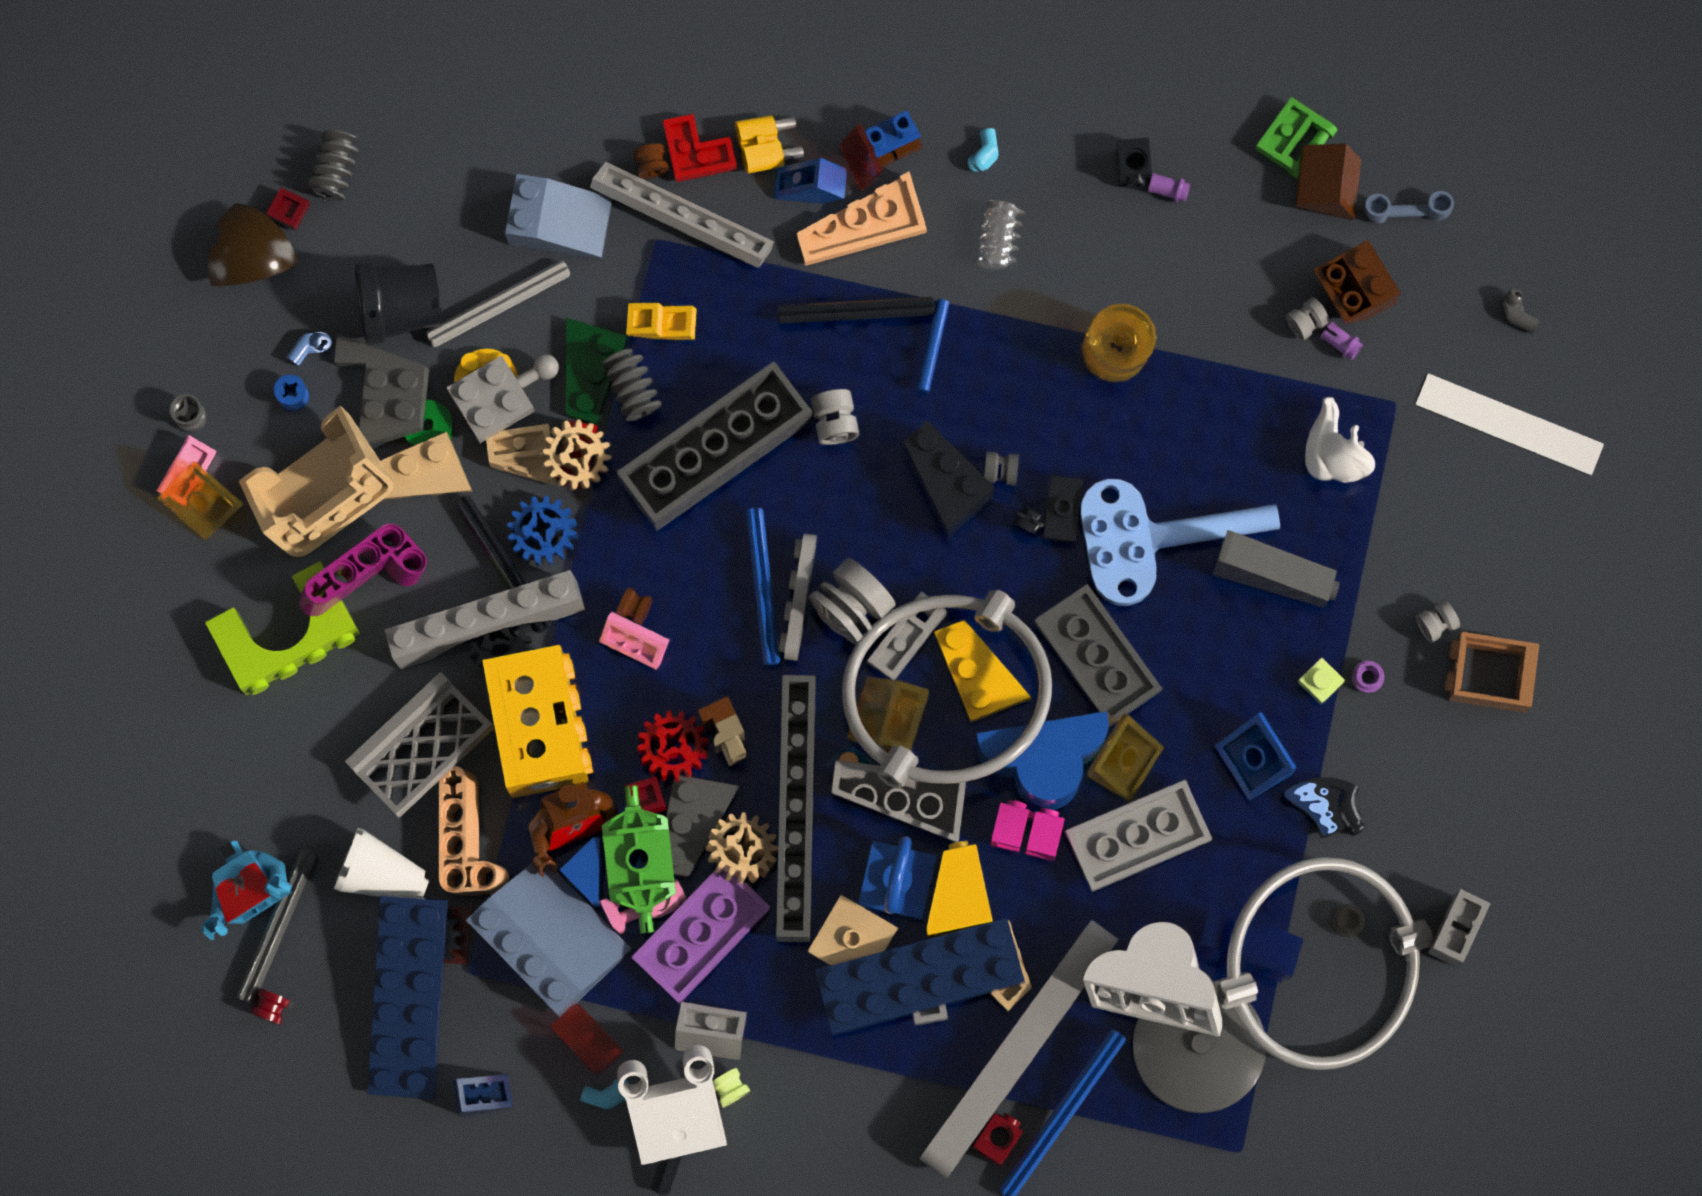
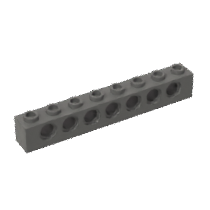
M783 675L777 942H810L815 676Z

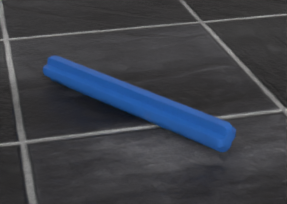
M751 508L746 511L762 658L764 665H775L780 663L764 512L762 508Z

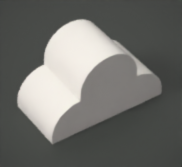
M1156 922L1144 926L1134 934L1127 951L1116 950L1106 952L1094 959L1088 966L1083 981L1092 1007L1220 1036L1222 1015L1214 985L1209 976L1200 970L1193 942L1188 933L1181 927L1168 922Z

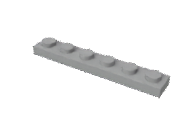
M608 162L604 163L592 179L591 189L757 268L762 265L772 250L774 241Z

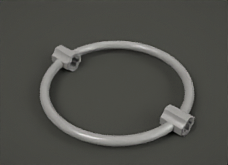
M997 589L996 591L990 590L984 600L963 595H938L908 602L893 609L882 619L877 620L871 626L872 628L866 631L855 645L847 662L843 677L842 702L844 713L856 740L875 761L881 764L877 771V776L885 784L896 789L903 788L908 778L933 784H953L988 776L1019 757L1040 732L1047 717L1052 697L1051 670L1045 651L1037 637L1023 621L1011 613L1015 608V601L1007 593ZM937 608H963L977 611L975 621L991 632H1000L1003 625H1007L1027 645L1035 661L1039 679V695L1036 709L1022 735L1009 748L996 757L982 764L959 770L942 771L916 767L918 757L901 745H893L889 753L885 752L873 741L864 728L858 714L855 699L857 673L866 652L874 641L900 620L922 611Z
M1334 857L1302 860L1288 865L1266 879L1245 903L1230 937L1227 955V977L1216 980L1214 989L1217 1000L1223 1009L1234 1007L1241 1023L1250 1036L1275 1058L1287 1064L1311 1070L1345 1067L1359 1062L1374 1053L1400 1027L1409 1011L1417 989L1420 950L1431 947V941L1433 940L1432 931L1424 919L1413 921L1408 908L1396 890L1384 878L1366 866L1351 860ZM1329 870L1356 876L1369 883L1384 896L1400 925L1391 927V933L1389 934L1390 943L1397 955L1406 954L1407 965L1400 998L1394 1011L1382 1028L1373 1037L1353 1050L1334 1056L1318 1057L1291 1051L1275 1042L1263 1031L1247 1004L1256 1001L1257 985L1251 973L1240 972L1243 941L1248 926L1265 899L1275 889L1294 877L1309 872Z

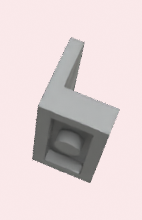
M681 1002L675 1031V1050L685 1052L693 1045H702L710 1050L712 1056L740 1060L747 1012Z

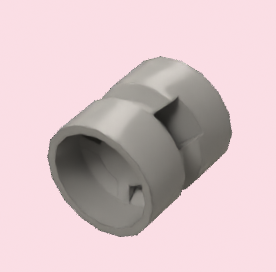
M847 389L830 390L819 393L810 399L813 416L819 420L816 424L819 444L836 445L851 441L859 436L856 417L850 415L854 410L851 391Z

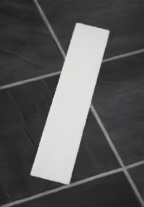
M1429 373L1416 402V405L1590 475L1594 471L1604 445L1601 442Z

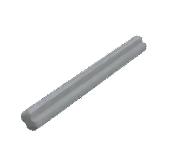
M560 260L444 321L442 326L427 330V338L433 347H437L568 278L570 270L566 263Z

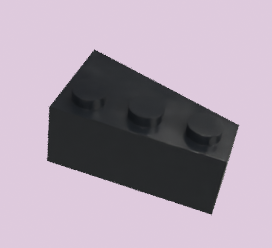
M928 420L904 441L903 451L948 540L993 498L995 487Z

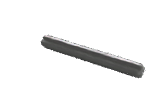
M300 849L287 878V882L292 886L290 889L292 893L276 903L238 991L237 998L241 1001L253 1004L257 998L258 991L263 984L316 861L317 855L309 850Z

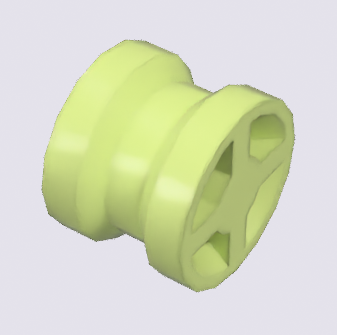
M737 1068L726 1072L713 1081L714 1089L720 1097L719 1103L722 1108L736 1102L750 1092L748 1086L740 1081V1073Z

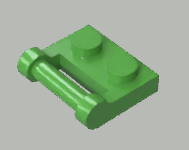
M1291 97L1256 145L1255 150L1287 170L1292 177L1298 179L1300 157L1296 161L1289 155L1309 127L1313 126L1318 132L1308 145L1324 144L1327 139L1333 138L1337 128L1334 124Z

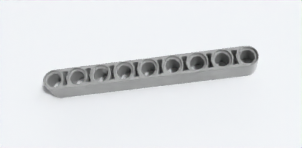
M1093 920L1090 921L919 1158L922 1162L945 1179L948 1178L1085 988L1083 978L1088 966L1098 956L1110 952L1119 940L1117 937Z

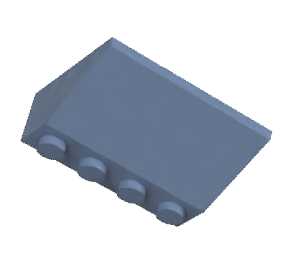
M531 863L489 897L466 921L561 1019L632 951V948L558 872L554 874L547 864L542 870L544 877H541L534 868L533 863Z

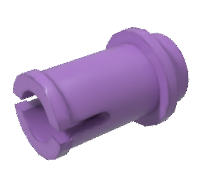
M1153 173L1148 192L1173 198L1176 203H1179V201L1185 202L1190 189V183H1186L1183 178L1179 181Z
M1331 322L1327 326L1328 331L1324 330L1320 338L1343 353L1342 357L1344 359L1347 357L1351 360L1354 359L1363 346L1359 342L1360 338L1357 336L1353 338L1335 325L1334 322Z

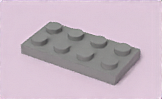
M1186 780L1065 831L1091 892L1212 841L1210 832Z

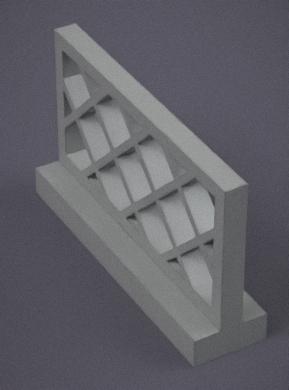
M440 672L345 762L400 818L495 727ZM455 697L460 702L459 714L444 715V707ZM478 720L482 724L475 733L463 734L465 721ZM458 721L457 735L442 736L443 722ZM436 722L435 736L420 737V729L426 723ZM456 742L455 751L449 757H440L441 743ZM419 744H434L433 757L418 758ZM403 745H412L411 759H396V753ZM418 765H432L431 774L426 779L415 780ZM410 766L408 780L394 781L395 767ZM388 767L387 781L373 782L369 778L378 768ZM408 787L407 796L396 806L392 802L393 788Z

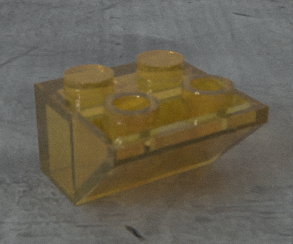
M866 677L857 710L867 733L880 748L889 752L893 745H901L912 752L929 698V690L899 680ZM850 729L847 739L859 743Z

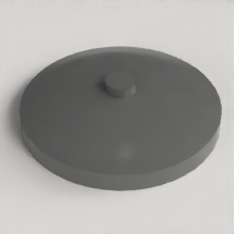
M1212 981V983H1213V985H1214V988H1215L1216 982H1215V981ZM1218 1001L1222 1015V1030L1219 1037L1138 1018L1132 1039L1133 1059L1142 1082L1156 1098L1174 1109L1188 1113L1203 1114L1220 1111L1235 1104L1252 1089L1263 1069L1266 1051L1246 1031L1234 1007L1223 1009ZM1247 1003L1256 1022L1263 1029V1025L1255 1009L1252 1007L1250 1003Z

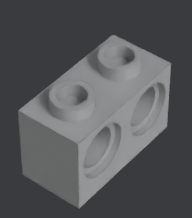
M1462 889L1457 891L1450 902L1427 953L1455 967L1464 963L1491 903Z

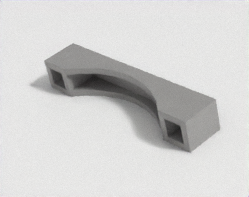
M571 570L385 629L392 658L402 670L433 660L454 646L478 636L521 624L557 620L585 611L577 580Z

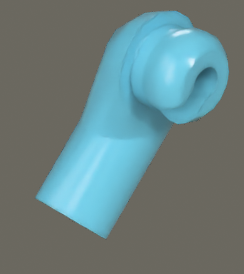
M988 128L980 131L982 147L975 155H971L968 158V166L973 172L985 171L997 160L999 153L995 129Z

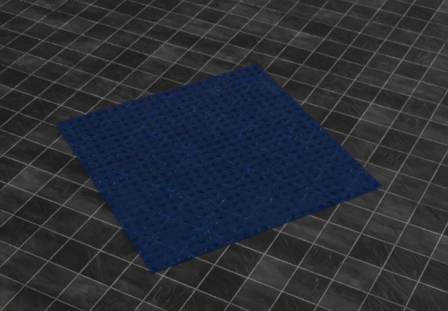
M657 240L653 247L639 303H660L662 306H694L697 309L695 340L630 337L628 349L633 350L632 355L643 356V360L637 364V367L647 366L648 371L641 378H652L653 381L646 387V390L656 389L657 394L650 400L651 402L661 401L662 405L646 417L635 421H626L627 416L622 414V405L617 402L615 396L604 442H609L610 444L609 447L604 449V454L610 455L611 459L603 462L608 471L606 473L597 472L601 480L597 483L593 482L571 569L572 574L577 580L585 611L558 619L552 646L560 645L564 654L569 653L570 659L573 662L575 679H570V684H575L581 704V710L576 711V716H581L582 722H584L587 741L582 742V747L588 749L593 767V773L588 774L589 783H587L589 790L597 789L609 794L619 814L625 811V807H627L625 785L656 776L666 805V810L656 814L667 817L674 778L673 775L668 774L667 779L663 781L661 780L660 771H657L654 775L649 774L651 764L642 766L641 758L645 754H638L637 746L644 744L638 741L639 733H647L644 729V723L647 721L654 724L655 714H659L662 719L666 718L667 710H671L673 717H678L680 711H684L685 720L688 721L691 717H696V728L702 726L698 710L728 696L745 732V741L742 744L746 750L747 758L729 766L723 752L721 751L717 754L715 752L714 738L717 732L712 727L704 731V734L701 736L708 738V746L703 748L707 750V758L699 759L702 763L700 770L691 768L692 778L739 786L740 789L732 799L722 820L726 822L729 814H733L736 820H738L742 812L746 813L747 820L749 821L758 816L757 824L759 826L766 823L769 824L766 833L768 835L776 834V839L771 845L778 846L783 675L816 677L810 942H777V852L774 856L777 860L773 867L769 868L770 870L765 877L759 875L755 883H752L748 877L744 880L771 909L682 1002L747 1012L743 1033L744 1039L968 1091L1091 920L1119 939L1111 951H1127L1134 934L1144 926L1156 922L1175 924L1185 930L1190 936L1200 970L1206 973L1211 981L1216 982V980L1226 978L1230 937L1245 903L1266 879L1277 871L1302 861L1304 858L1311 820L1302 811L1283 798L1282 793L1287 788L1300 782L1320 778L1338 689L1320 705L1298 681L1321 658L1340 676L1342 675L1397 410L1396 403L950 303L929 393L917 391V386L934 314L929 316L784 324L779 323L777 319V307L779 305L915 298L919 296L765 262L757 268L732 255L670 241ZM773 361H775L811 410L810 399L819 393L836 389L851 391L854 410L850 415L856 417L859 436L856 439L836 445L819 444L816 424L819 420L814 418L812 411L813 421L657 532L619 482L618 470ZM1325 397H1333L1338 406V433L1349 440L1351 438V427L1358 425V442H1364L1363 448L1375 460L1374 471L1355 482L1344 483L1334 479L1322 481L1314 478L1306 467L1307 440L1311 428L1321 412L1322 401ZM926 420L983 476L985 474L987 451L997 452L1001 456H1006L1009 453L1019 454L1016 486L1006 485L1003 481H996L992 484L995 487L993 498L948 540L903 451L904 441ZM1002 464L998 465V473H1001ZM1051 475L1083 479L1075 544L1043 540L1045 525L1039 526L1036 534L1013 523L1017 515L1014 511L1017 509L1022 511L1024 506L1041 514L1039 520L1045 523ZM1106 479H1121L1132 484L1140 492L1147 516L1154 523L1276 504L1279 513L1280 529L1243 536L1336 570L1337 573L1334 581L1340 582L1334 601L1329 599L1325 608L1214 576V568L1224 540L1222 538L1158 549L1155 553L1156 581L1151 593L1141 602L1130 606L1112 604L1104 600L1096 591L1091 578L1081 523V503L1086 492L1095 483ZM1112 488L1104 489L1101 492V498L1106 503L1112 504L1119 499L1118 492ZM751 508H762L764 512L778 644H780L781 633H788L789 621L784 620L786 602H793L794 590L789 589L791 571H798L799 559L794 558L796 540H803L804 533L817 535L798 661L784 659L785 653L779 652V664L764 665L746 516V511ZM846 558H851L858 562L883 585L896 603L893 609L914 601L921 592L929 597L963 595L983 600L990 590L996 591L998 589L1007 593L1015 601V608L1011 613L1023 621L1034 633L1043 647L1049 662L1052 677V697L1045 722L1098 713L1034 624L1036 618L1086 584L1089 585L1162 687V691L1108 727L1101 751L1091 762L1083 765V775L1076 795L1067 805L1054 810L1059 812L1058 817L1065 818L1054 861L1025 854L1033 824L1032 821L1028 820L1019 853L990 846L1000 803L1007 804L1008 800H1014L1027 804L1018 794L1014 778H1002L990 774L966 782L959 842L968 841V845L976 844L992 920L994 922L1007 918L1011 922L1015 940L1032 987L1009 1012L988 993L945 1005L948 1020L915 1026L914 1016L911 1014L832 1036L815 972L817 969L830 965L809 954L808 950L841 895L858 904L872 842L876 841L897 846L899 839L907 836L912 841L911 850L937 855L922 921L865 908L898 927L886 951L927 940L926 928L943 852L949 850L950 844L956 843L831 793L835 762L839 760L842 754L851 752L857 756L858 763L881 766L856 740L844 713L842 702L843 677L847 662L856 644L834 632L821 619L809 600V596L814 591L824 595L820 588L822 582H827L836 588L839 587L833 577V571ZM1123 581L1118 585V591L1121 595L1130 597L1136 593V587L1130 581ZM629 587L642 597L645 595L653 597L651 608L642 627L669 639L662 662L657 670L599 642L607 617L611 612H617L620 601ZM945 608L948 612L944 619L933 630L894 682L869 665L867 660L895 624L874 641L866 652L857 673L855 684L856 706L867 733L887 753H889L893 745H901L909 749L918 757L916 767L949 771L981 764L975 749L976 734L1028 725L1036 709L1039 695V679L1035 661L1027 645L1005 624L1000 632H991L984 629L975 621L977 611L963 608ZM919 612L916 616L924 623L929 619V616L923 612ZM865 615L871 626L877 621V619L870 615ZM965 620L1031 696V700L970 723L934 632ZM858 628V630L860 631V633H861L862 636H863V634H864L865 632H863L862 630H860V629ZM1262 712L1297 768L1292 776L1249 801L1214 745ZM690 736L687 745H689L691 747V750L694 752L695 744L693 738ZM652 740L651 750L656 755L659 747ZM679 741L673 745L667 743V750L673 746L679 748ZM1186 780L1210 832L1212 841L1091 892L1065 831ZM560 789L513 798L496 863L507 870L509 881L533 863L534 858L537 856L532 847L529 822L539 811L541 799ZM1027 804L1026 809H1029V811L1039 812V809L1033 808ZM602 831L554 850H548L547 853L558 866L557 872L612 928L602 905L601 907H593L560 871L593 837H600L602 841L601 900L605 898L610 900ZM735 831L729 832L723 838H726L727 835H734ZM634 850L629 856V863L636 869L644 868L648 863V855L643 850ZM704 850L689 878L674 875V880L677 879L687 899L716 870L718 863L708 862V858L713 852ZM758 858L757 861H750V866L758 863L761 858ZM1300 875L1282 884L1265 899L1253 916L1243 941L1240 972L1251 973L1253 980L1256 982L1258 989L1256 1001L1249 1003L1258 1014L1266 1034ZM621 906L618 908V911L620 913L629 907ZM674 912L661 918H652L654 932L648 933L647 923H645L646 933L640 934L639 918L625 924V931L622 934H617L632 948V951L598 982L581 1001L677 1023L681 1003L679 1004L631 958ZM478 934L470 964L472 975L531 989ZM1085 987L1005 1097L1006 1100L1054 1111L1109 1032L1116 1030L1126 1038V1041L1079 1106L1074 1116L1238 1153L1244 1147L1257 1081L1242 1099L1220 1111L1203 1114L1188 1113L1166 1105L1147 1089L1135 1067L1132 1039L1138 1018L1092 1007Z

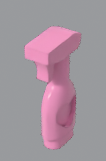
M675 879L676 894L655 906L653 911H651L652 918H661L676 911L680 904L687 900L677 879ZM608 898L600 901L612 928L619 934L625 931V924L639 918V913H636L635 909L628 908L619 913L618 908L623 905L611 902Z

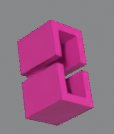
M1008 800L1007 804L1000 803L990 846L1019 853L1028 820L1032 821L1033 824L1025 854L1054 861L1065 818L1058 817L1059 812L1047 808H1040L1039 812L1029 811V809H1026L1027 804L1019 801Z

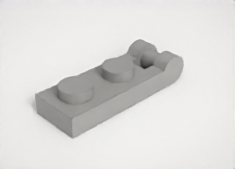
M921 592L915 600L929 596ZM945 608L922 611L929 616L925 623L916 617L918 613L897 622L867 660V663L894 682L933 630L944 619L948 612Z

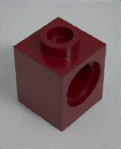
M1005 1112L1002 1116L995 1113L973 1146V1150L1001 1167L1023 1133L1018 1128L1021 1123ZM1001 1128L1008 1133L1009 1142L1005 1146L999 1147L991 1142L990 1133L994 1129Z

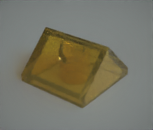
M189 461L157 497L158 500L205 541L243 505L241 501L195 461Z
M1123 713L1090 766L1087 776L1131 802L1164 746L1128 714Z

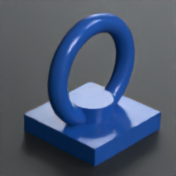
M907 836L901 837L897 846L873 841L858 905L886 912L887 914L922 921L937 855L911 850L912 841Z

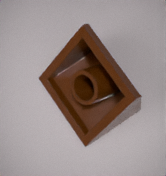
M1347 143L1302 146L1295 207L1349 220L1355 219L1361 158Z

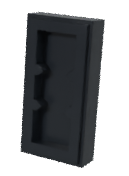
M1051 475L1043 540L1075 544L1083 479Z

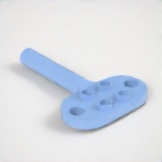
M1106 479L1095 483L1086 492L1081 503V523L1093 584L1104 600L1119 606H1130L1141 602L1151 593L1156 581L1155 553L1158 549L1222 539L1225 537L1227 530L1247 535L1280 529L1279 513L1276 504L1154 523L1147 516L1140 492L1132 484L1121 479ZM1112 488L1118 492L1119 499L1112 504L1106 503L1101 498V492L1104 489ZM1123 581H1130L1135 585L1136 593L1133 596L1125 597L1119 593L1118 585Z

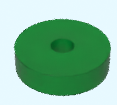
M426 400L424 423L432 422L433 428L428 431L423 430L405 436L407 442L412 447L445 432L448 433L450 439L452 438L454 422L450 412L443 404L434 400Z

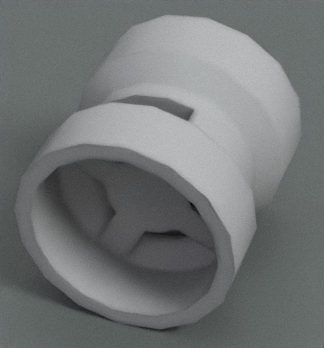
M1314 297L1305 301L1303 307L1299 310L1293 309L1285 316L1289 327L1301 341L1310 337L1312 331L1316 328L1322 329L1330 323L1326 310Z
M1444 599L1436 603L1434 609L1430 611L1424 610L1415 616L1419 629L1430 643L1440 639L1442 633L1446 631L1453 632L1460 628V621L1449 602Z

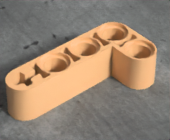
M454 766L439 780V882L445 891L459 896L493 895L509 882V873L500 865L488 861H479L478 778L471 771ZM460 808H462L463 815L458 822H456V812ZM460 840H462L463 848L461 852L456 855L455 847ZM490 871H493V880L487 885L486 876ZM462 873L463 881L458 887H456V877L458 874Z

